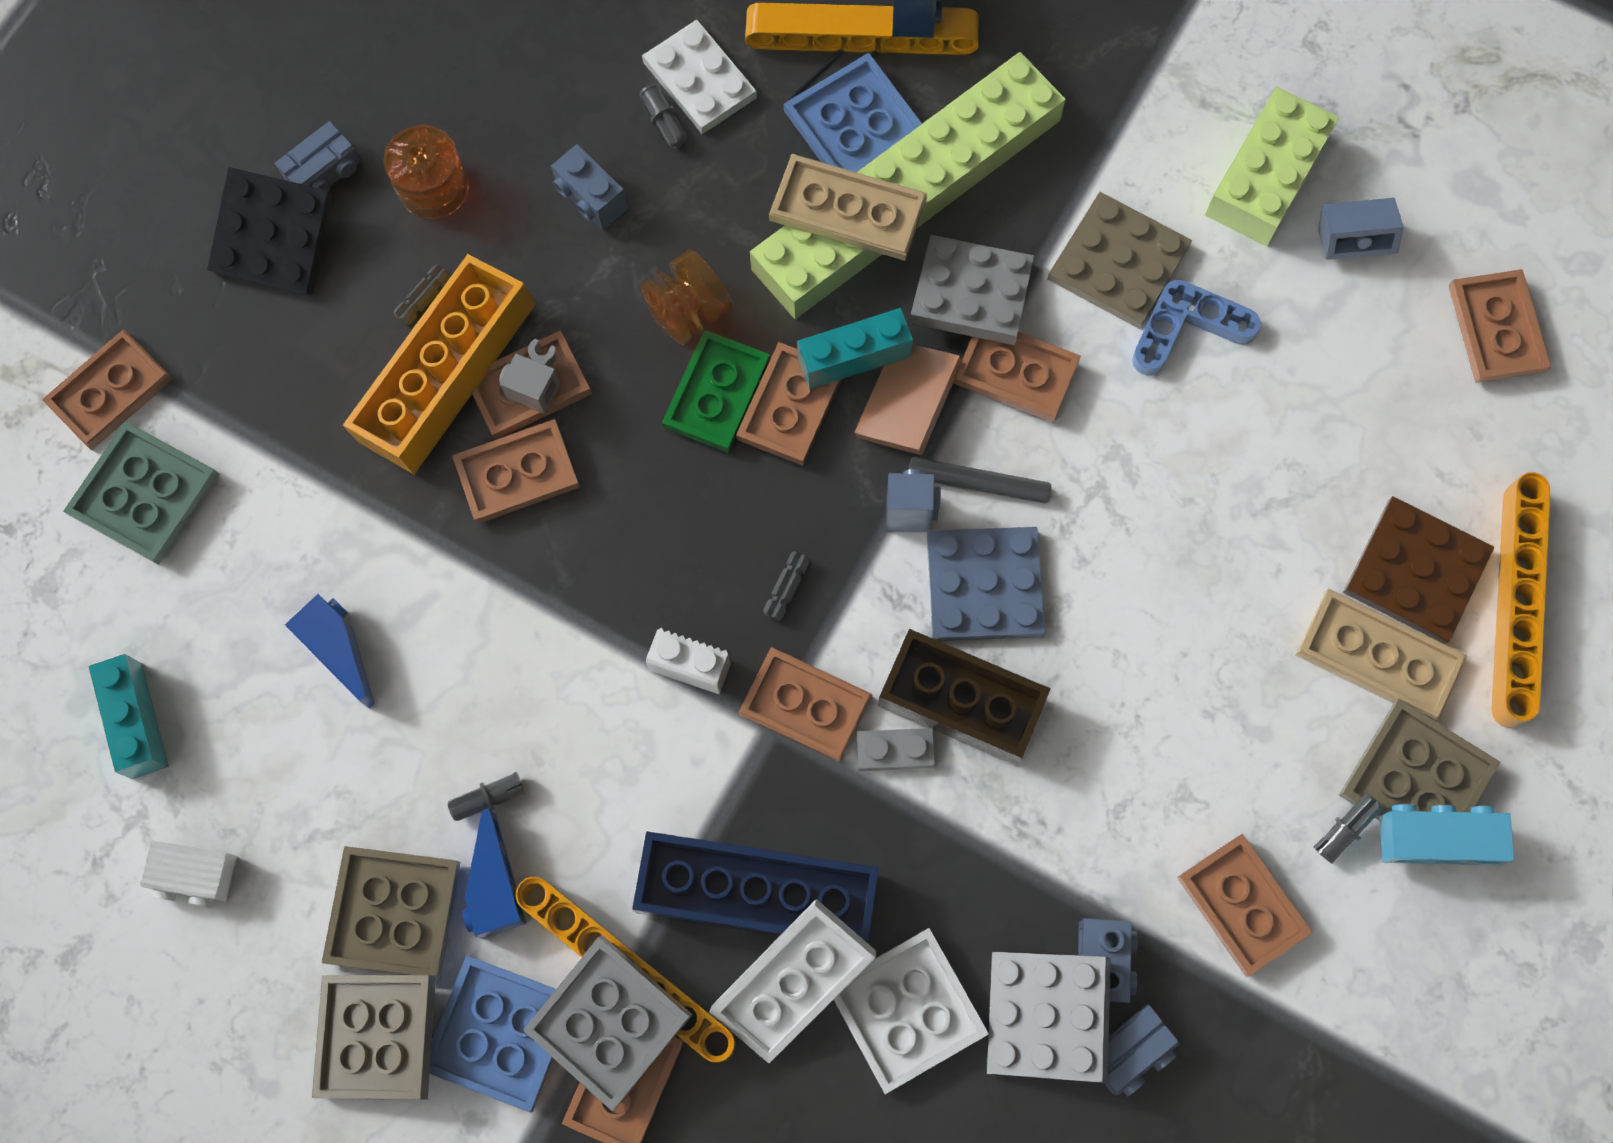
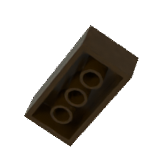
M909 629L881 691L878 706L1018 766L1051 688Z

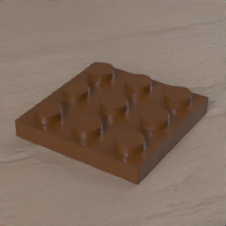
M1392 496L1388 500L1343 593L1443 644H1447L1457 628L1495 547Z

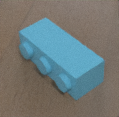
M1393 805L1392 811L1379 816L1382 863L1503 865L1513 862L1511 814L1496 813L1494 806H1476L1470 808L1471 812H1456V806L1438 805L1432 806L1431 812L1417 811L1416 805Z

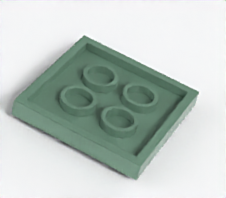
M124 421L63 512L159 565L219 473L206 464Z

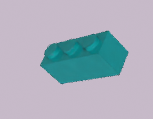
M899 308L798 340V361L810 390L911 357L913 338L902 310Z
M122 654L88 666L114 771L130 779H135L169 767L142 663L127 654Z

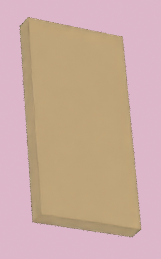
M791 154L769 213V221L905 261L927 200V193Z
M1329 588L1324 592L1296 653V656L1387 701L1394 703L1400 699L1436 722L1441 717L1467 658L1466 654Z

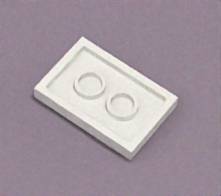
M695 20L642 55L643 63L701 134H704L757 98V92L698 20Z

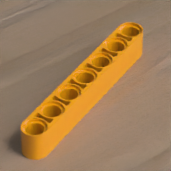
M754 3L747 8L745 42L748 46L761 50H843L844 52L877 51V53L966 55L975 52L979 46V15L975 10L969 8L942 7L941 24H934L933 38L892 37L893 6Z
M1527 472L1521 475L1505 490L1503 496L1491 710L1495 721L1506 728H1515L1535 718L1540 709L1550 484L1543 475L1536 472ZM1521 488L1528 490L1532 499L1524 496ZM1519 522L1528 526L1530 534L1522 531ZM1517 557L1527 562L1528 570L1519 565ZM1516 592L1525 597L1527 606L1518 602L1515 595ZM1514 628L1522 631L1525 642L1516 638ZM1512 664L1521 668L1523 679L1514 675L1511 667ZM1510 700L1519 704L1521 716L1512 712Z
M533 876L525 878L519 883L516 889V900L520 907L579 956L583 957L587 952L586 944L592 935L602 934L624 955L631 958L656 983H662L665 986L666 992L684 1008H693L697 1014L695 1026L687 1031L680 1029L676 1035L702 1057L711 1062H724L733 1056L736 1050V1039L727 1027L553 885L540 877ZM542 886L545 890L543 902L537 906H530L527 899L529 891L533 887ZM565 910H572L575 915V923L568 930H560L557 926L559 914ZM716 1032L723 1033L728 1039V1048L720 1056L712 1055L707 1048L708 1038Z

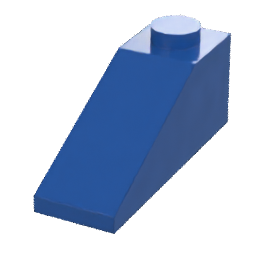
M317 594L285 626L363 705L370 709L375 703L353 627L344 619L349 613L334 598L327 602Z
M490 809L481 812L465 893L467 909L462 910L468 932L474 931L476 937L484 939L527 924L523 909L516 900L517 887L497 815Z

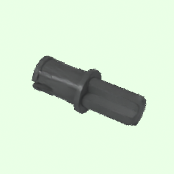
M647 85L640 91V98L652 116V124L660 129L670 147H681L687 141V135L676 118V109L673 106H669L660 91L659 85Z
M516 771L512 775L487 785L482 782L480 783V788L451 799L447 804L454 821H459L488 808L493 811L495 805L526 793Z
M1364 795L1342 819L1339 817L1335 819L1337 823L1313 848L1329 863L1333 864L1355 839L1358 841L1361 839L1359 834L1382 811L1383 807L1371 795Z

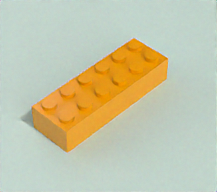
M467 254L343 424L344 428L359 444L415 475L470 398L474 388L480 384L487 374L486 372L489 367L497 360L536 305L525 284Z

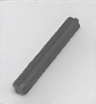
M918 457L911 458L909 469H919L925 471L926 474H934L935 483L1040 503H1048L1051 495V483Z

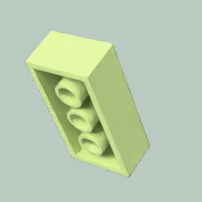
M1276 86L1215 191L1205 216L1268 246L1327 142L1339 117Z

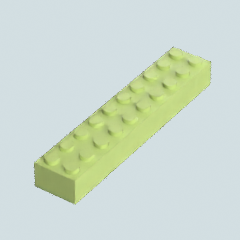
M1019 52L857 173L927 193V200L917 225L918 228L1061 121L1065 98ZM785 225L750 251L752 271L796 320L882 254Z

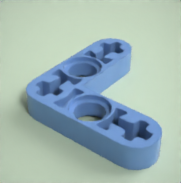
M1173 280L1167 283L1136 346L1132 363L1136 371L1143 375L1158 373L1162 369L1184 321L1231 342L1247 344L1255 338L1260 330V317L1253 310L1186 281ZM1176 292L1182 294L1178 304L1172 302ZM1193 299L1198 300L1193 311H1190L1189 308ZM1204 305H1213L1218 309L1219 317L1212 320L1207 319L1201 314L1200 308ZM1227 313H1229L1231 316L1225 326L1222 323ZM1158 320L1168 321L1173 327V332L1169 335H1161L1154 329V323ZM1241 320L1248 323L1245 332L1238 330ZM1152 342L1159 345L1154 359L1151 363H1146L1144 361L1145 355L1148 353Z

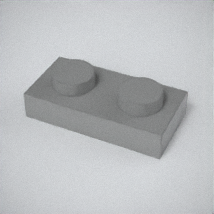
M932 728L857 731L858 771L934 768L935 766Z

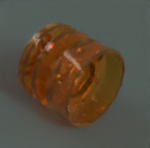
M417 125L404 129L392 138L385 149L383 162L386 174L400 202L407 211L420 218L437 219L448 216L457 210L467 197L469 181L456 146L447 133L434 126Z
M690 248L669 263L673 280L667 274L658 270L653 274L655 283L647 278L639 284L640 292L653 318L664 331L668 332L681 345L692 339L690 331L695 335L703 331L698 314L712 324L733 309L729 295L719 278L705 260Z

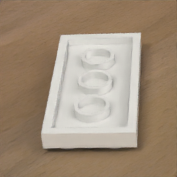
M816 899L711 1006L710 1014L766 1062L770 1063L875 959L876 950Z

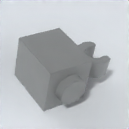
M534 339L528 347L531 359L515 353L511 363H507L503 367L499 378V385L507 399L545 414L561 384L555 369L550 367L556 362L558 352L556 347L551 345L547 354L538 355L541 344L539 340Z

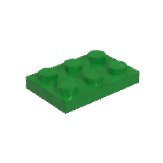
M704 330L662 421L663 428L729 453L770 362V354Z

